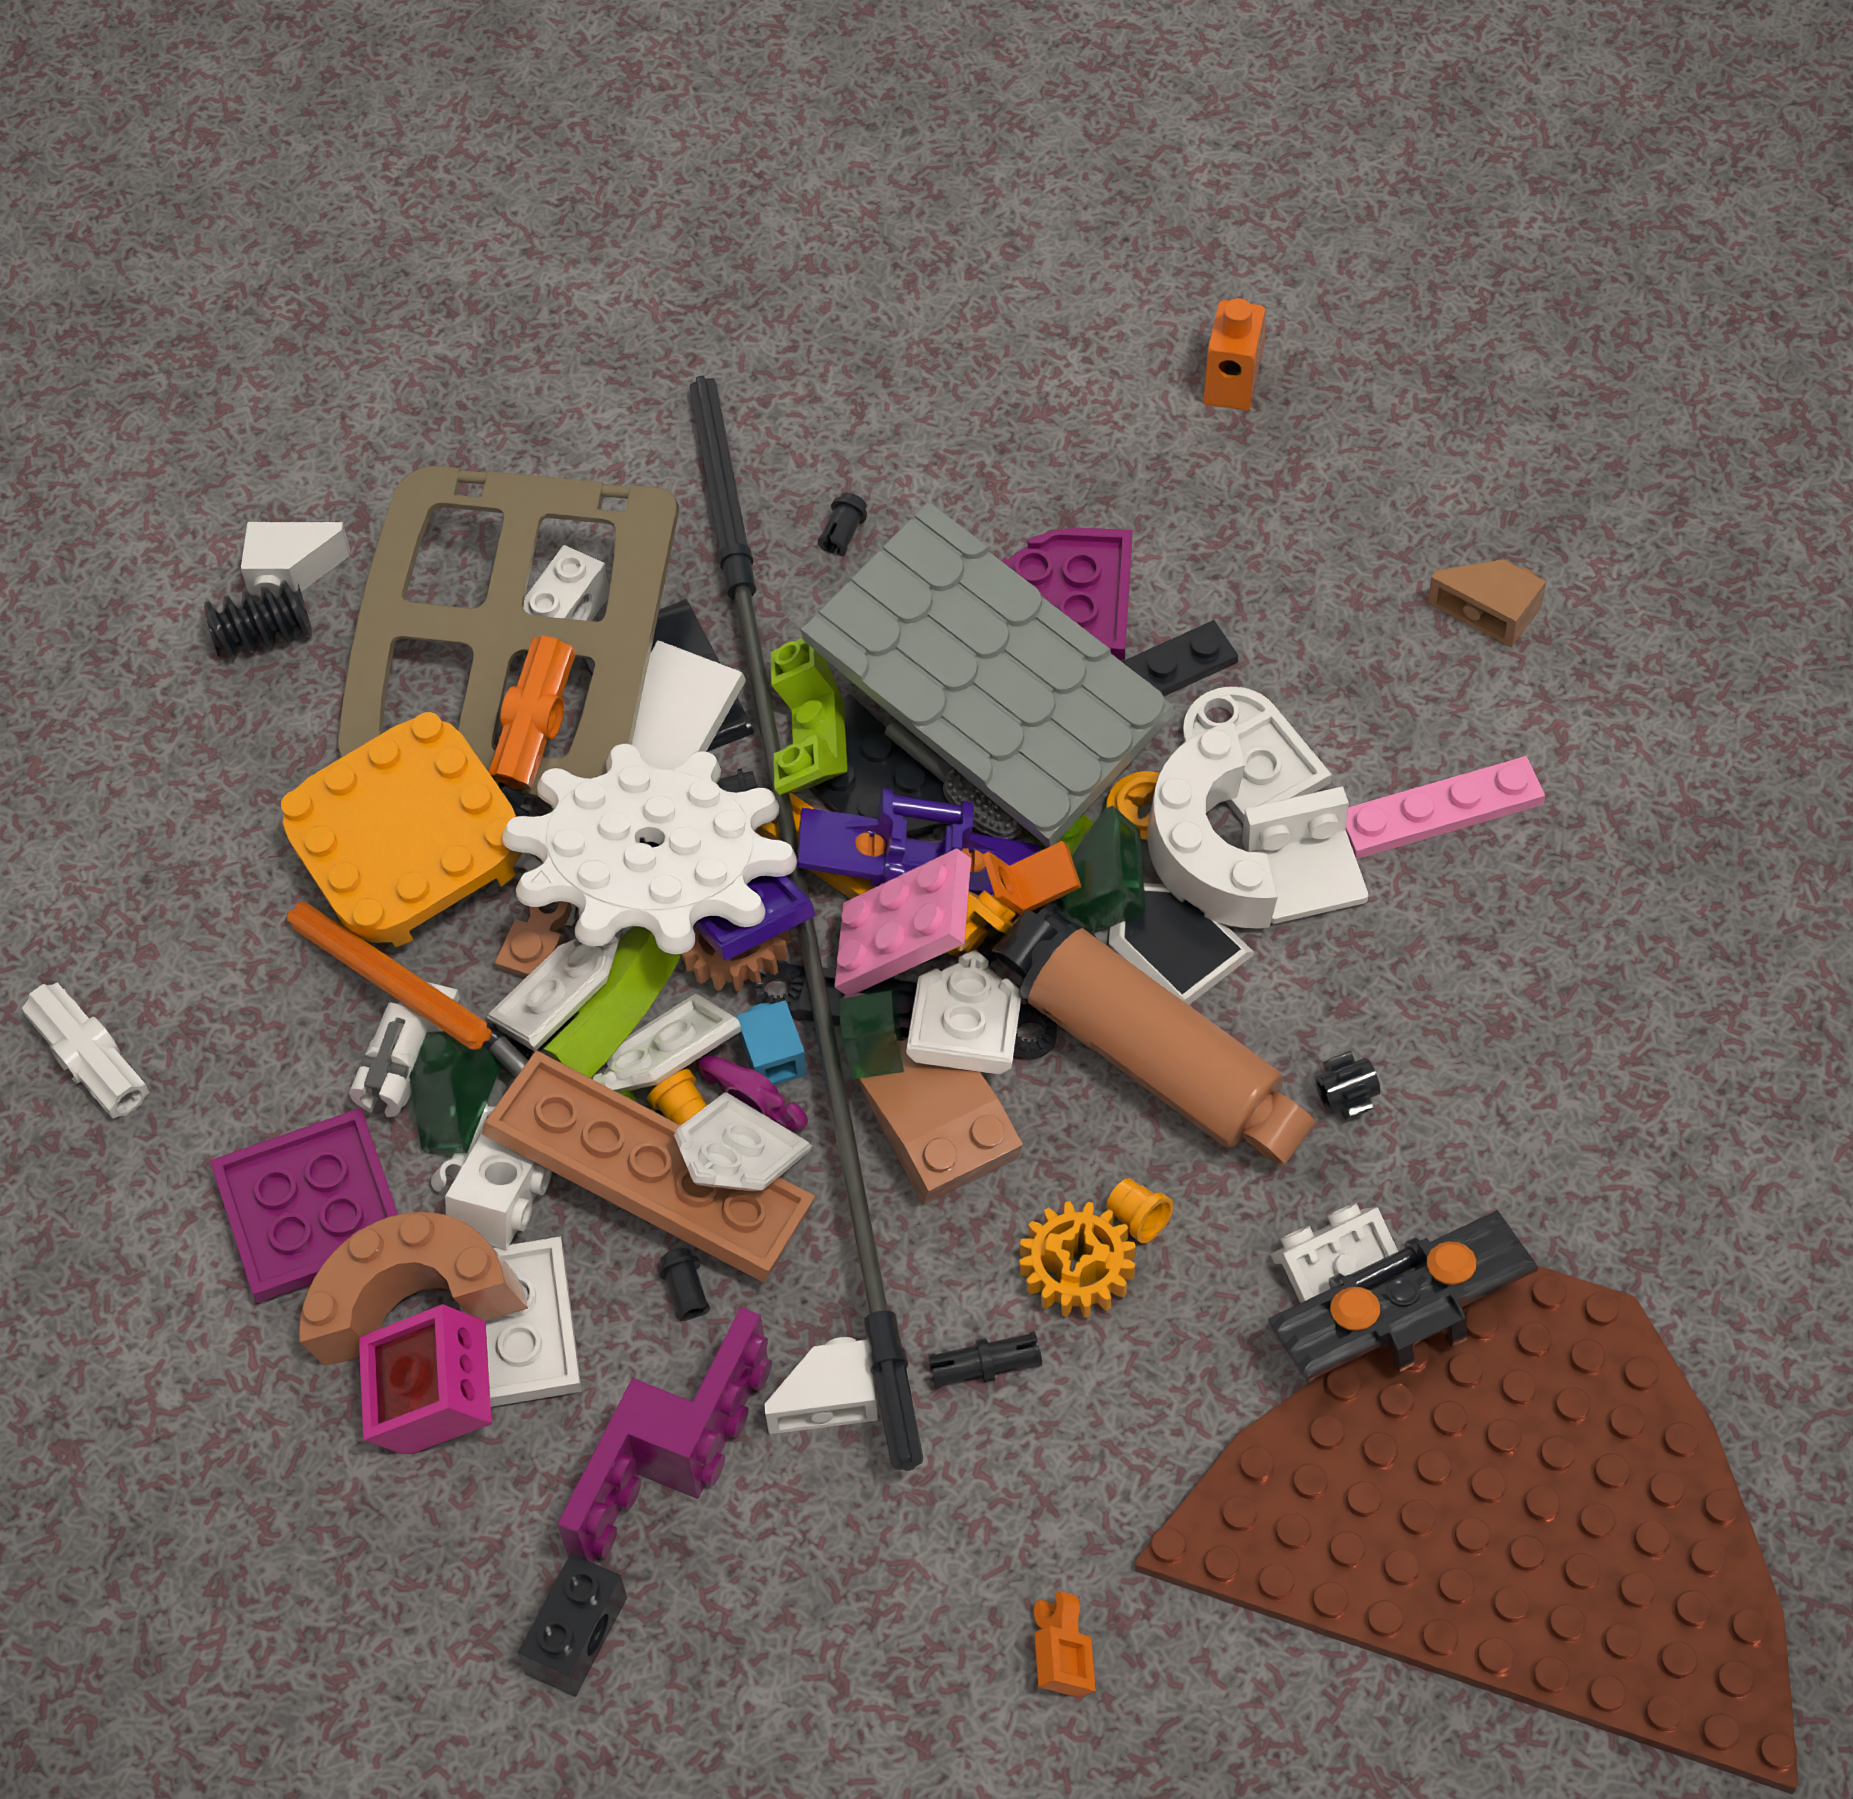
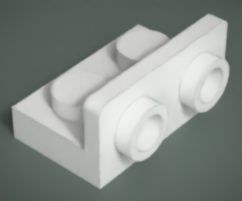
M1353 1203L1329 1214L1327 1217L1330 1225L1314 1233L1310 1226H1306L1280 1239L1284 1247L1270 1255L1274 1264L1283 1265L1300 1303L1329 1290L1328 1280L1330 1277L1341 1273L1343 1276L1349 1275L1398 1252L1378 1207L1360 1210L1357 1203Z

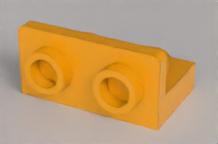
M985 890L979 896L968 891L964 944L945 953L959 957L964 951L969 953L977 949L988 935L989 931L984 928L988 922L998 931L1005 934L1013 924L1011 919L1016 913L998 901L993 894L990 895Z

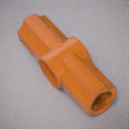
M545 635L533 637L518 684L509 688L503 700L500 716L503 730L489 769V774L494 781L522 791L524 789H532L547 741L556 737L562 724L564 714L562 695L576 655V650L572 645L566 644L558 638Z

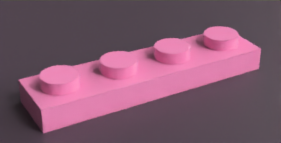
M1527 756L1348 807L1346 833L1355 858L1359 859L1544 805L1545 793Z

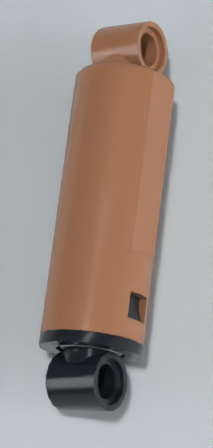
M1024 909L992 949L994 955L1003 964L1024 979L1020 989V997L1056 1022L1061 1028L1097 1052L1228 1149L1234 1148L1245 1139L1263 1156L1280 1166H1284L1316 1125L1315 1120L1302 1107L1287 1096L1279 1093L1283 1076L1276 1068L1075 922L1066 925L1058 932L1043 918L1030 910Z

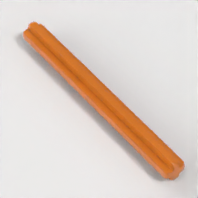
M298 902L293 910L288 911L287 921L292 923V929L468 1048L473 1050L481 1049L483 1043L490 1040L491 1030L487 1028L486 1021L309 903Z

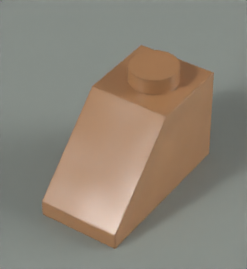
M1505 559L1436 570L1431 576L1428 604L1512 648L1541 609L1546 581L1539 578L1533 571L1524 567H1518Z

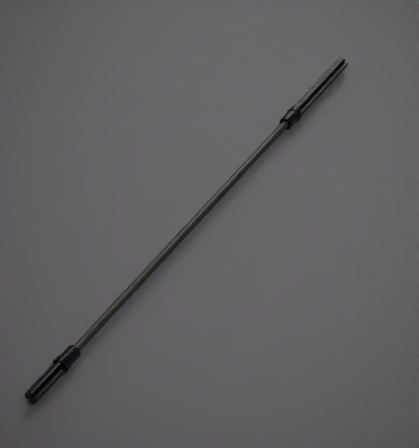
M704 375L696 377V381L690 384L689 389L720 552L718 558L720 568L724 572L728 596L735 600L770 789L779 804V814L776 817L780 841H784L792 847L797 859L798 836L790 795H779L774 788V753L781 751L752 601V596L756 593L752 569V551L747 544L717 383L713 378L705 379ZM796 866L795 870L787 875V877L809 898L804 868ZM813 918L796 927L869 1315L864 1318L870 1352L868 1362L870 1372L875 1378L890 1464L895 1470L911 1471L916 1466L922 1464L923 1453L906 1370L908 1367L906 1350L902 1348L896 1314L888 1311L815 925Z

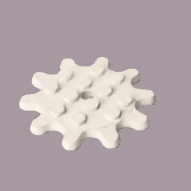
M620 744L613 747L606 759L607 773L596 778H580L563 769H549L542 774L537 785V793L554 810L543 816L514 817L508 821L502 833V841L505 847L511 851L536 855L543 862L541 866L526 872L521 877L516 887L517 899L522 904L530 907L545 906L558 901L570 902L576 905L582 914L575 926V936L579 942L593 947L602 946L610 942L621 928L640 926L652 932L655 936L656 944L661 950L670 954H682L692 949L695 944L693 925L697 920L706 916H720L741 927L755 926L764 919L765 907L760 896L751 890L747 884L759 876L779 877L789 875L797 866L796 855L788 843L767 839L755 833L757 827L774 820L779 814V804L774 793L766 788H754L738 793L722 790L716 784L721 775L720 765L713 754L705 751L693 753L679 767L659 769L646 764L638 749L633 745ZM643 837L645 842H655L660 845L658 847H651L648 844L640 843V838Z

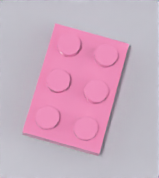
M958 848L844 902L835 988L848 997L963 945L971 858Z

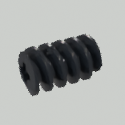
M280 581L279 596L277 597L273 595L266 585L261 586L260 601L258 602L254 600L247 590L242 591L240 607H237L229 596H224L222 612H218L210 601L204 602L205 616L218 656L219 648L222 647L231 659L236 658L238 642H241L249 653H254L256 651L257 637H261L267 647L272 648L275 645V634L278 631L287 643L293 642L294 627L296 626L299 627L306 638L312 637L313 631L299 583L298 591L294 592L287 581Z

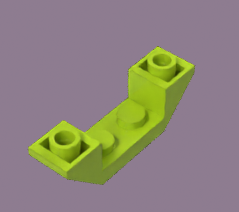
M803 638L785 643L780 648L770 652L771 685L792 710L793 744L774 753V788L779 795L805 791L847 772L844 702L827 660L803 641Z

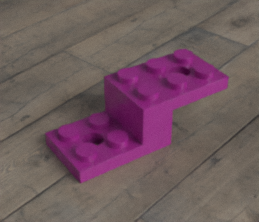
M740 1307L693 1402L635 1378L631 1379L557 1523L568 1557L571 1553L592 1563L595 1562L597 1556L603 1559L607 1557L616 1539L617 1527L613 1525L621 1509L629 1510L638 1497L642 1482L638 1475L696 1499H699L706 1484L710 1486L715 1485L725 1463V1455L721 1454L729 1436L737 1438L741 1434L749 1413V1408L745 1404L753 1389L757 1391L762 1390L771 1371L772 1361L768 1359L767 1355L768 1338L764 1337L761 1314Z

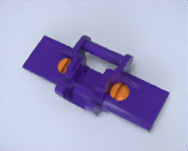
M882 788L877 818L802 807L797 867L870 879L871 886H880L958 848L971 858L969 891L978 896L983 890L987 891L990 895H994L982 854L991 852L1010 866L1039 852L1040 845L972 834V802L961 801L960 805L893 795V789ZM903 817L952 824V827H946L942 842L932 843L907 839V820L903 819Z

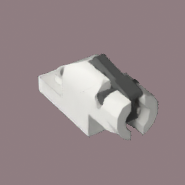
M429 983L458 1003L460 999L458 989ZM399 1002V1004L388 1003L374 1039L368 1046L349 1091L351 1099L356 1105L372 1113L378 1098H381V1100L387 1103L385 1109L386 1117L397 1116L401 1108L408 1102L415 1084L425 1085L446 1032L402 1002Z

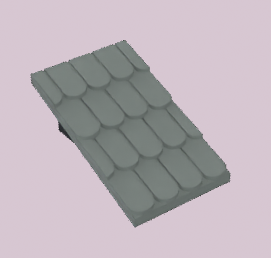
M929 501L914 515L913 519H910L883 546L881 551L879 550L851 578L849 583L847 582L818 611L817 615H814L801 628L803 641L1047 847L1056 844L1174 716L1173 705L1164 699L1158 689L1113 656L1110 648L1043 598L1036 587L991 554L988 546Z

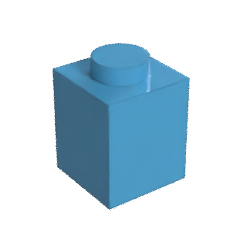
M786 1000L775 1004H758L751 1007L747 1012L736 1015L741 1025L739 1039L750 1069L759 1072L774 1085L807 1075L805 1052Z

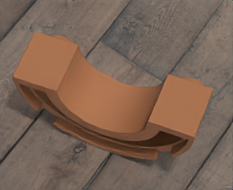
M432 1212L404 1213L379 1220L357 1231L326 1260L315 1276L306 1295L300 1317L299 1340L324 1366L359 1358V1337L380 1329L386 1315L402 1299L426 1289L442 1288L451 1291L455 1301L469 1315L484 1321L528 1309L523 1288L516 1274L474 1228L444 1214Z

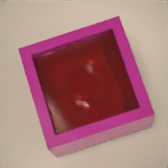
M442 1304L359 1337L364 1441L404 1455L413 1454L492 1424L486 1321Z

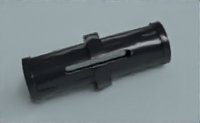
M1035 1331L989 1343L986 1338L975 1340V1346L939 1354H928L931 1374L933 1373L935 1389L978 1378H983L984 1383L995 1381L996 1374L1033 1366H1042L1041 1351L1039 1345L1037 1346L1036 1344L1038 1339Z

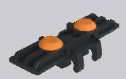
M1496 1210L1431 1242L1428 1238L1419 1240L1416 1237L1404 1243V1249L1349 1275L1343 1276L1341 1273H1338L1329 1278V1290L1268 1318V1324L1306 1381L1378 1347L1383 1349L1387 1346L1392 1351L1395 1369L1397 1372H1401L1414 1366L1413 1351L1415 1344L1445 1329V1337L1451 1347L1466 1341V1318L1461 1307L1537 1272V1264L1499 1211ZM1413 1268L1415 1269V1271H1413V1272H1411V1273H1409V1274H1407V1275H1405V1276H1402V1277H1399V1278H1395V1279L1392 1280L1390 1283H1388V1284H1386V1285H1384V1286H1381V1287H1379V1288H1377V1289H1375V1290H1373V1291H1369V1289H1371V1288H1373V1287H1375V1286H1377V1285H1379V1284H1381V1283H1383V1282H1385V1281H1388V1280H1390V1279H1392V1278H1394V1277H1396V1276H1398V1275H1400V1274H1402V1273H1404V1272H1407V1271H1409V1270H1411V1269H1413Z

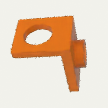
M1063 841L1010 866L991 852L982 854L995 898L1019 915L1024 909L1033 911L1081 888L1069 847Z

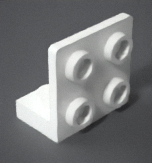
M1343 786L1245 808L1242 836L1245 851L1267 853L1278 899L1271 920L1272 924L1360 905L1368 901V891L1346 833L1349 802Z

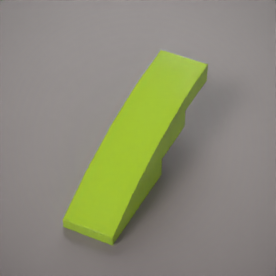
M634 926L619 941L607 983L573 1015L574 1019L544 1048L548 1056L592 1078L617 1051L647 1013L670 978L681 954L664 952L656 944L655 936L650 930L645 927Z

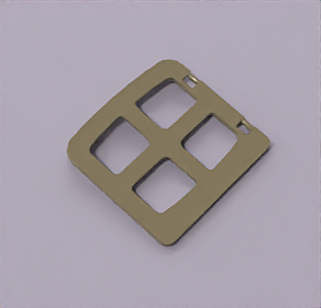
M444 466L421 467L409 473L394 491L375 550L359 611L341 711L338 748L341 756L347 755L383 733L385 699L395 642L399 639H412L465 645L473 650V662L458 731L464 736L489 772L495 754L493 744L510 664L516 655L529 651L533 637L545 635L558 638L560 641L572 645L576 650L575 657L593 660L595 668L581 720L570 751L561 758L542 757L532 789H524L523 791L513 790L528 798L541 799L537 793L538 782L545 771L553 768L563 769L580 778L591 779L606 774V759L613 747L620 744L632 745L679 515V504L675 496L669 490L657 487L637 485L628 487L566 478L487 471V473L466 471L460 468ZM461 482L484 484L482 497L458 495ZM604 496L628 499L625 512L601 510ZM440 508L504 514L485 602L476 608L405 601L419 547L430 517ZM545 518L604 523L613 525L616 528L614 563L607 610L602 620L593 622L537 616L525 612L524 599L540 525Z

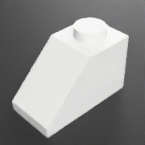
M248 522L241 563V572L248 592L251 595H258L260 597L261 586L266 585L273 595L277 597L279 596L280 581L283 580L287 581L294 592L298 591V583L301 591L306 589L349 557L350 546L343 522Z
M840 1337L828 1341L825 1345L813 1346L764 1404L769 1434L877 1421L873 1374L870 1372L868 1362L870 1352L867 1340L856 1341L850 1337Z

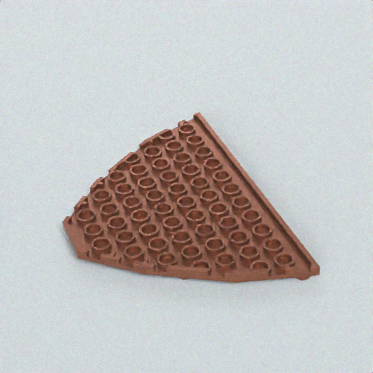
M1538 1266L1537 1272L1461 1307L1466 1318V1341L1451 1347L1446 1340L1444 1329L1417 1342L1413 1351L1414 1366L1401 1372H1397L1395 1369L1392 1351L1387 1346L1383 1349L1378 1347L1321 1374L1240 1431L1163 1527L1154 1534L1150 1543L1137 1558L1135 1564L1136 1572L1790 1794H1794L1797 1788V1746L1794 1735L1784 1611L1715 1425L1639 1301L1633 1295Z

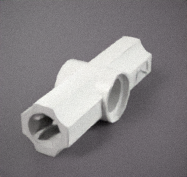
M58 982L53 985L42 984L32 991L22 1010L26 1018L49 1043L50 1050L64 1070L69 1068L74 1076L72 1080L76 1084L82 1082L93 1098H96L105 1112H108L113 1119L118 1116H126L139 1107L144 1098L149 1094L147 1086L122 1058L118 1046L103 1025L94 1016L89 1019Z

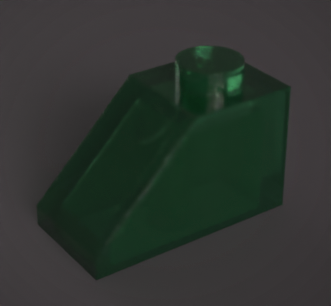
M1112 805L1102 811L1072 856L1081 888L1062 897L1067 913L1090 928L1094 933L1146 912L1140 829Z
M896 987L847 994L839 998L841 1037L852 1080L904 1072Z
M445 1031L426 1033L409 1075L420 1146L426 1154L468 1153L502 1065L483 1045L481 1049H470Z

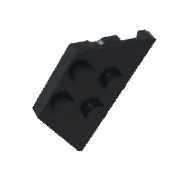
M847 695L843 699L847 772L811 787L809 790L832 812L877 818L882 788L893 789V795L949 804L943 792L944 783L885 735L886 727L852 695ZM903 817V819L907 820L906 837L911 838L933 834L934 828L950 825Z

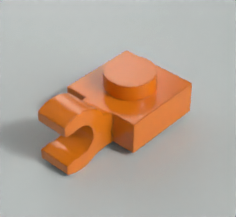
M1060 1590L1055 1592L1056 1604L1038 1600L1035 1601L1034 1605L1035 1621L1040 1628H1043L1034 1632L1038 1687L1074 1697H1083L1096 1691L1091 1636L1079 1633L1078 1617L1080 1603L1077 1595Z

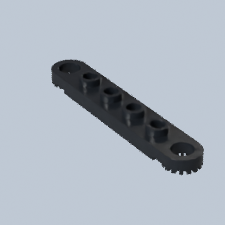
M776 960L779 971L776 975L770 974V970L769 973L763 969L759 970L761 982H752L753 997L757 1005L762 1003L775 1004L786 1000L792 1018L814 1021L804 966L788 964L784 960L781 963ZM823 967L833 1025L894 1036L902 1034V1037H909L917 983L886 979L848 997L835 988L836 969ZM775 979H783L792 984V990L788 991V995L786 993L783 994L782 998H780V995H777V998H774V995L769 996L767 992H764V988L770 981ZM1020 1004L1017 1029L1025 1023H1037L1044 1028L1045 1034L1041 1036V1039L1036 1038L1037 1041L1035 1042L1034 1039L1028 1042V1039L1023 1041L1021 1036L1018 1037L1016 1031L1013 1056L1026 1059L1040 1058L1048 1054L1056 1043V1022L1030 1004Z

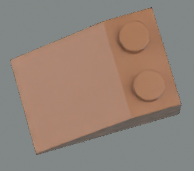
M907 1038L851 1065L850 1069L922 1204L925 1205L1016 1160L1023 1143L998 1097L980 1072L916 1063L906 1054Z

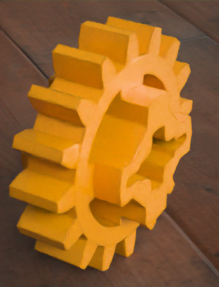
M1067 1201L1064 1205V1214L1057 1216L1052 1209L1047 1208L1044 1210V1225L1034 1221L1028 1224V1235L1031 1239H1021L1020 1255L1024 1258L1019 1260L1020 1276L1028 1277L1026 1279V1291L1029 1295L1042 1291L1041 1307L1047 1309L1056 1301L1061 1303V1314L1064 1317L1069 1315L1072 1306H1080L1083 1316L1090 1317L1092 1304L1098 1303L1100 1307L1108 1311L1111 1309V1293L1123 1298L1127 1294V1282L1125 1279H1134L1135 1263L1131 1260L1135 1259L1136 1246L1135 1242L1126 1241L1128 1239V1226L1126 1224L1112 1227L1113 1211L1108 1209L1098 1217L1094 1215L1092 1202L1086 1203L1083 1212H1075L1071 1201ZM1096 1236L1103 1240L1106 1244H1101L1096 1238ZM1084 1245L1080 1262H1076L1075 1270L1072 1272L1071 1262L1074 1260L1075 1254L1078 1255L1080 1246ZM1046 1271L1055 1273L1061 1282L1055 1281Z

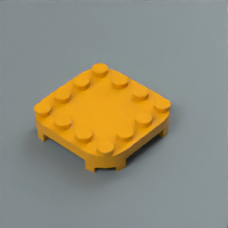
M432 712L421 713L416 718L390 728L308 777L293 791L288 792L281 801V808L284 813L283 826L288 840L298 858H300L340 919L342 925L363 940L372 943L392 942L395 948L414 941L409 932L410 930L492 880L496 879L501 887L516 875L513 868L522 853L511 851L505 847L502 841V833L508 821L516 817L512 805L464 736L450 723L441 721L440 717Z

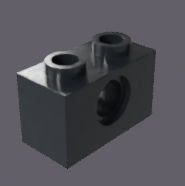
M570 1553L518 1651L525 1675L574 1697L577 1696L627 1600L621 1575Z

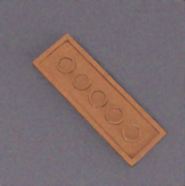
M537 1050L486 1119L482 1135L763 1283L766 1282L810 1211L815 1199V1195L780 1177L760 1191L696 1185L691 1178L674 1137L676 1129L681 1125Z

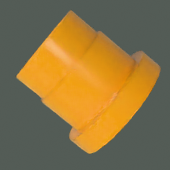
M689 1069L680 1070L662 1081L647 1097V1101L654 1110L660 1109L667 1119L679 1125L684 1124L707 1106L703 1096L694 1085L696 1078Z
M1126 1178L1113 1189L1107 1200L1106 1207L1107 1210L1113 1211V1215L1121 1223L1128 1226L1130 1235L1140 1243H1148L1166 1227L1173 1213L1174 1203L1164 1193H1153L1133 1179Z

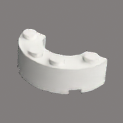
M1235 723L1220 725L1203 731L1187 740L1165 763L1155 787L1147 827L1149 853L1157 874L1169 891L1181 902L1186 899L1194 906L1205 911L1204 917L1229 926L1269 928L1278 896L1267 853L1246 852L1227 844L1214 832L1206 816V813L1218 803L1238 796L1245 768Z

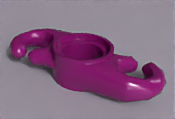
M703 1056L699 1059L697 1069L703 1079L709 1084H715L719 1080L722 1091L729 1093L790 1131H801L807 1126L808 1117L804 1110L796 1102H791L785 1106L784 1097L779 1094L774 1084L759 1072L750 1068H742L717 1056Z

